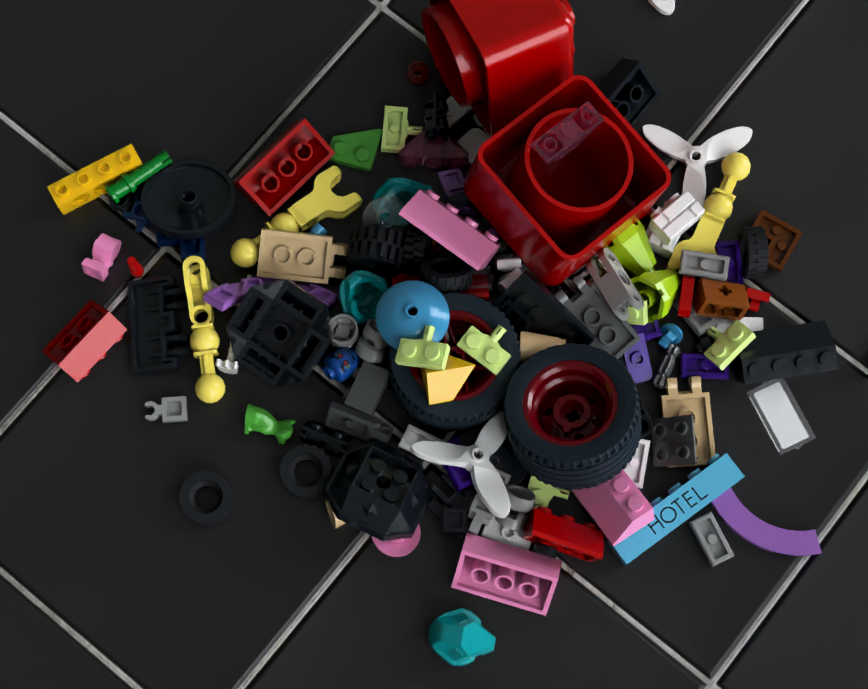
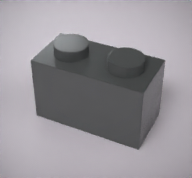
M364 360L362 366L358 365L352 376V379H355L351 388H346L342 400L345 401L344 405L346 407L373 417L390 377L388 370Z

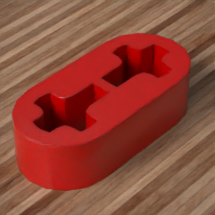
M682 276L677 316L690 317L695 277Z

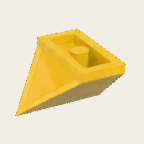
M448 355L445 371L421 368L428 405L453 401L475 367V364Z

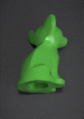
M248 404L245 415L244 434L256 431L264 435H275L278 443L284 445L293 433L292 425L296 423V419L277 421L267 410Z

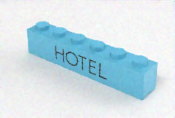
M727 453L722 457L719 454L713 456L707 461L709 466L703 471L697 468L687 476L689 481L684 485L678 482L668 490L670 495L664 500L658 497L650 504L654 509V520L614 547L609 540L607 541L624 566L745 477Z

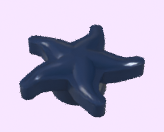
M138 194L134 195L132 210L122 212L124 218L136 220V233H140L147 224Z

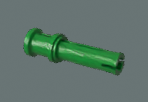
M163 150L130 174L120 175L121 178L110 186H104L114 203L118 204L119 199L129 192L134 193L137 189L136 186L173 163V161L169 158L168 153Z

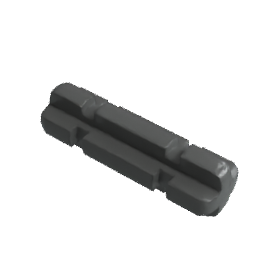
M668 345L665 351L666 355L662 357L656 371L657 374L654 375L652 384L656 388H665L666 379L670 377L676 363L675 359H678L680 354V348L676 345Z

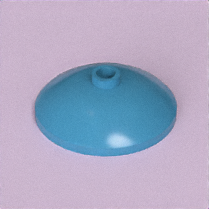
M411 280L393 285L382 295L376 308L375 318L377 329L383 340L398 350L401 338L422 339L425 325L435 327L432 341L439 343L447 332L450 314L445 298L435 287L422 281ZM416 309L417 314L412 316L409 315L408 311Z

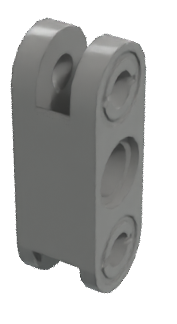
M605 247L598 252L600 261L592 257L585 263L586 268L614 314L622 321H625L630 316L627 307L632 305L635 309L640 310L644 307V302L615 254Z

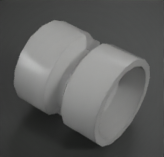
M339 314L330 319L332 332L331 346L335 350L340 347L353 350L359 341V329L356 320L347 314Z
M372 318L367 321L362 332L363 336L359 338L355 347V352L363 360L379 364L384 361L389 345L381 337L377 329L376 319Z
M510 484L506 486L511 504L510 512L506 518L495 516V520L508 529L519 531L525 528L529 518L528 512L533 508L536 495L525 487Z

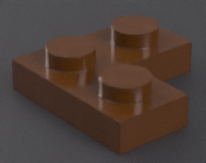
M761 210L752 226H763L765 229L767 240L770 242L768 245V267L780 273L803 232L770 213Z

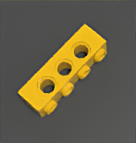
M131 143L47 186L56 205L62 214L65 215L106 194L104 186H110L121 178L120 175L130 174L142 166L143 163Z

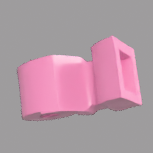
M102 233L93 244V258H85L81 263L84 274L104 282L108 276L109 267L113 265V260L120 251L121 240Z

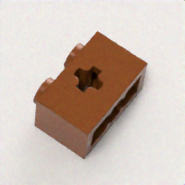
M701 278L693 291L696 315L739 321L750 307L746 287L743 284Z

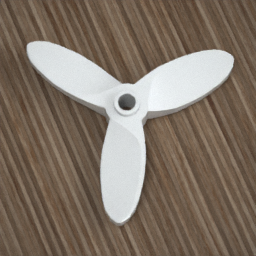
M647 124L642 127L644 137L653 146L685 164L686 172L682 193L688 191L702 207L706 196V164L723 160L728 154L739 151L750 141L753 132L749 127H735L712 136L701 146H693L677 134L660 126Z
M503 411L494 415L486 423L474 445L461 446L439 441H420L411 446L410 451L423 460L465 468L470 472L474 487L486 507L499 518H506L509 514L511 504L507 489L500 474L489 461L490 456L497 451L508 434Z

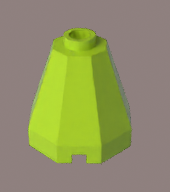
M639 220L629 226L606 247L615 254L624 270L634 277L644 272L655 271L653 266L657 262L644 226Z
M670 269L644 272L630 279L642 299L647 300L648 323L656 319L659 320L668 314L682 284L679 275Z

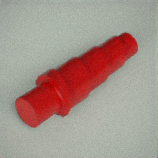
M130 256L127 259L130 273L137 278L142 277L144 268L133 256Z

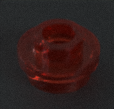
M414 61L407 68V77L413 83H423L429 77V68L422 61ZM421 71L422 74L417 76L414 72Z

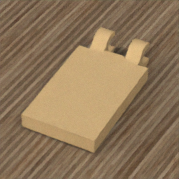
M261 228L257 277L328 284L329 277L345 279L346 267L333 266L334 254L347 255L348 244L332 243L333 236Z
M700 376L688 378L690 391L679 392L677 378H667L665 385L667 395L660 396L662 418L692 414L693 420H695L693 424L694 435H696L695 442H697V445H695L696 457H698L696 460L697 464L667 466V468L708 465L707 461L716 455L709 392L702 393Z

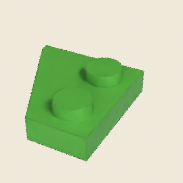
M383 129L333 136L330 147L334 150L335 154L328 161L371 173L382 139Z

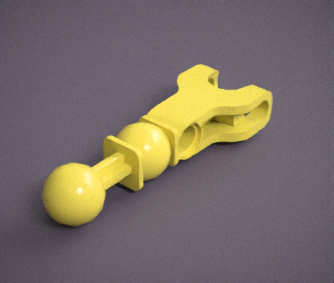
M734 152L728 154L722 160L721 170L724 178L720 187H714L711 195L704 201L703 208L705 212L700 218L692 237L679 242L675 246L666 269L674 272L677 271L683 249L718 255L715 251V244L726 219L732 214V203L736 198L732 192L737 181L743 180L750 173L751 164L746 155Z
M332 166L316 176L314 189L311 193L289 207L287 213L275 215L270 223H265L266 229L302 233L325 218L344 219L360 208L363 199L354 192L343 197L337 196L332 192L331 189L341 179V170L337 166ZM261 235L253 240L248 238L239 239L232 245L230 256L236 265L244 268L255 265L259 258Z
M190 256L184 260L182 267L189 316L194 324L191 326L193 332L190 336L189 344L194 351V358L200 360L201 377L198 378L195 384V393L201 401L214 403L223 397L225 383L215 372L214 357L219 356L217 349L220 345V338L213 325V306L203 301L204 294L212 290L211 276L201 257ZM192 263H198V264L193 265V266H191V267L189 268V266H190ZM199 313H207L208 318L205 322H196V317Z

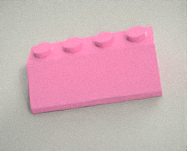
M431 189L427 191L419 190L399 212L400 216L477 271L486 268L501 246L497 242L499 238L488 230L485 233L477 228L479 224L468 216L466 219L460 216L458 208L450 203L443 204L438 200L440 196Z
M623 469L621 473L616 474L613 479L608 480L606 483H601L596 487L571 490L613 547L654 520L652 505Z
M467 532L451 588L546 616L559 579L562 560Z

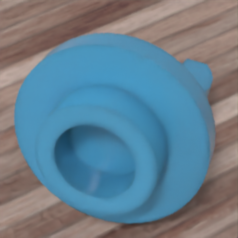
M664 324L660 328L662 336L658 344L666 349L669 344L680 343L683 338L682 330L675 324Z

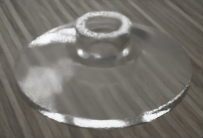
M391 196L374 199L366 206L363 212V226H382L403 234L409 225V221L400 216L399 212L405 204L398 198ZM389 213L386 218L381 217V214Z

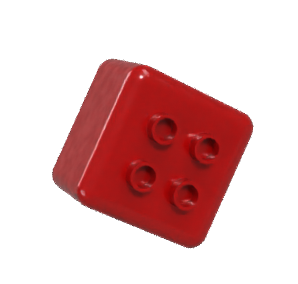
M428 0L429 7L422 9L421 20L425 38L445 86L461 107L471 106L489 137H492L565 80L573 76L575 16L567 0Z
M574 75L480 146L466 176L463 188L468 199L535 277L544 285L557 286L580 269L590 258L596 256L599 251L611 244L628 227L642 219L670 185L671 173L664 162L589 78L582 75Z

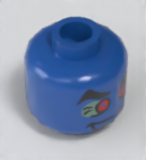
M340 347L324 358L325 367H323V371L328 379H334L336 382L341 383L353 376L360 361L352 349Z

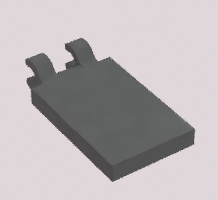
M580 274L569 281L572 288L577 291L572 298L569 299L562 290L554 294L596 336V339L590 345L609 352L617 360L641 339L626 320L622 321L614 314L596 283L589 287Z

